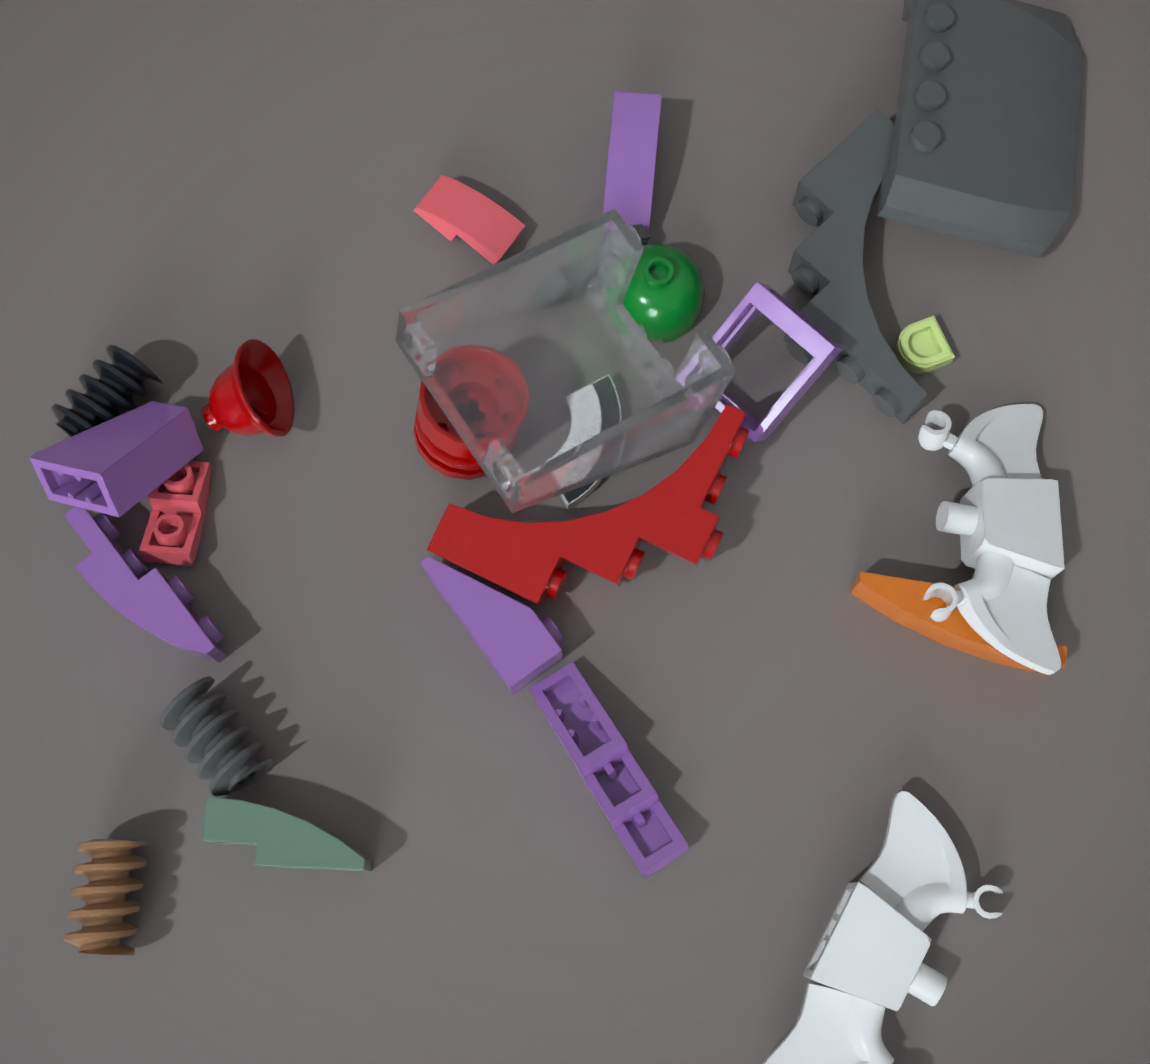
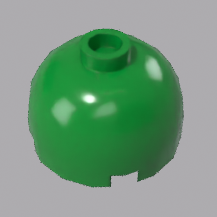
M662 243L641 245L625 254L614 268L608 290L611 316L619 328L635 340L647 342V339H663V343L671 342L688 333L700 318L705 295L701 270L692 257L676 246Z

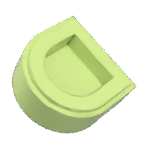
M934 315L905 327L895 343L894 352L896 358L904 369L912 373L924 374L951 364L955 358Z

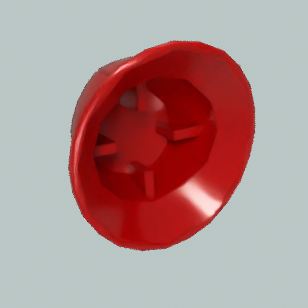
M249 339L242 343L236 351L233 364L217 376L209 390V402L201 408L203 418L208 426L214 431H220L225 428L232 433L245 436L267 433L275 437H284L290 432L294 421V401L291 385L281 360L266 343L256 339Z

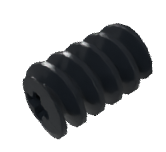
M109 345L106 348V352L113 363L110 364L98 359L93 362V367L99 379L86 374H82L79 377V381L86 393L83 394L72 389H68L65 392L72 408L69 409L59 404H54L51 407L59 421L56 425L70 437L119 416L118 410L120 408L129 411L138 408L132 395L136 393L147 398L152 396L145 383L148 378L162 383V381L130 352L115 345Z

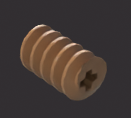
M92 839L78 843L77 851L92 857V860L76 865L73 873L89 881L88 884L71 889L70 896L84 901L85 907L68 911L67 918L81 924L82 929L65 934L63 941L79 947V953L100 955L135 954V949L121 943L120 939L137 934L138 932L137 925L123 920V916L138 912L141 909V904L127 898L126 894L143 889L144 882L130 876L129 872L146 866L147 860L133 854L132 850L147 845L149 842Z

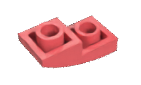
M443 174L413 210L449 241H452L458 235L493 265L502 258L526 226L491 199Z
M188 462L149 493L148 500L152 512L139 548L143 562L185 566L194 565L208 502L212 469L210 462Z

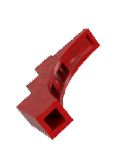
M727 404L706 439L675 472L645 494L611 510L569 521L524 523L486 517L449 503L426 550L543 606L547 597L555 600L564 585L568 572L562 570L565 560L618 586L621 585L624 577L633 580L646 554V552L638 549L642 541L698 567L702 557L710 561L712 560L724 535V532L716 529L720 516L703 509L706 501L713 505L716 504L728 479L727 476L720 474L728 455L737 459L750 433V430L742 427L745 422L746 413Z

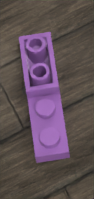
M73 507L64 514L92 553L75 565V567L91 587L112 607L133 623L176 648L219 663L228 657L219 645V642L225 636L206 613L200 618L189 605L196 598L177 574L170 579L156 567L149 571L148 567L133 549L130 548L124 552L115 540L122 533L107 514H95L91 510Z

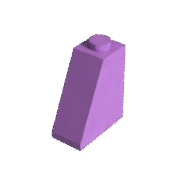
M151 401L40 450L29 457L49 500L120 517L204 449L196 431L195 420L190 415L188 408Z

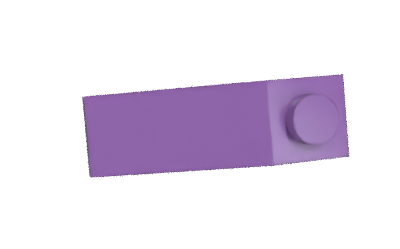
M429 556L420 562L428 578L513 695L563 660L562 649L559 645L565 639L548 616L540 620L530 607Z

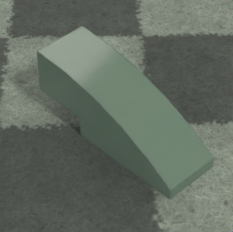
M206 797L202 841L220 844L256 845L254 866L372 871L373 860L348 841L318 824L288 812L242 800Z

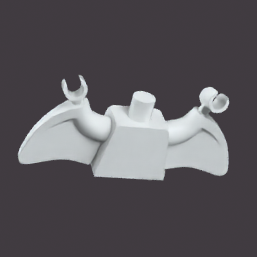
M1015 404L994 408L974 418L958 436L949 433L952 422L946 413L938 410L929 411L925 425H922L919 431L918 439L920 445L930 451H936L943 447L949 449L948 456L966 470L973 486L961 498L960 503L943 501L939 505L936 514V528L941 532L960 535L961 560L966 566L975 569L972 579L956 584L954 587L941 582L935 583L928 588L922 600L938 597L944 600L947 606L946 608L934 610L930 618L936 622L944 621L957 607L967 623L998 651L1030 669L1046 675L1054 674L1061 668V659L1047 616V598L1051 579L1065 569L1058 480L1042 479L1036 457L1037 440L1042 425L1043 410L1037 404Z
M901 791L895 794L890 808L886 836L878 857L858 880L859 882L848 883L803 973V976L809 980L828 987L807 983L803 1005L795 1025L762 1064H892L894 1058L885 1047L881 1038L885 1008L898 1011L907 993L933 1007L943 995L948 981L947 976L922 962L931 944V939L923 932L925 928L939 914H963L966 908L975 909L980 916L987 919H996L1003 914L999 912H985L979 905V897L984 892L990 891L1003 894V891L997 886L984 885L978 888L976 892L967 891L962 862L952 840L936 817L909 792Z

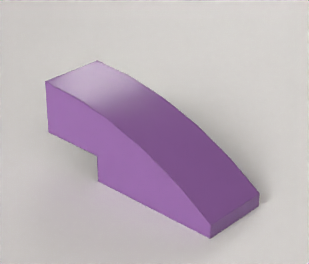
M614 91L601 239L616 227L643 224L649 234L662 95Z

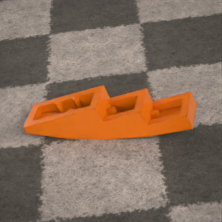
M860 572L851 583L850 593L894 622L935 642L996 664L1040 673L1012 660L990 645L967 623L957 607H955L946 620L941 622L932 620L930 615L934 610L947 607L944 600L938 597L922 600L928 588L935 583ZM1056 644L1061 659V670L1066 667L1067 646Z

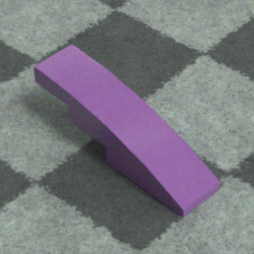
M574 662L569 663L530 687L529 690L643 878H647L690 850L688 843L663 807L657 792L630 753L625 740Z

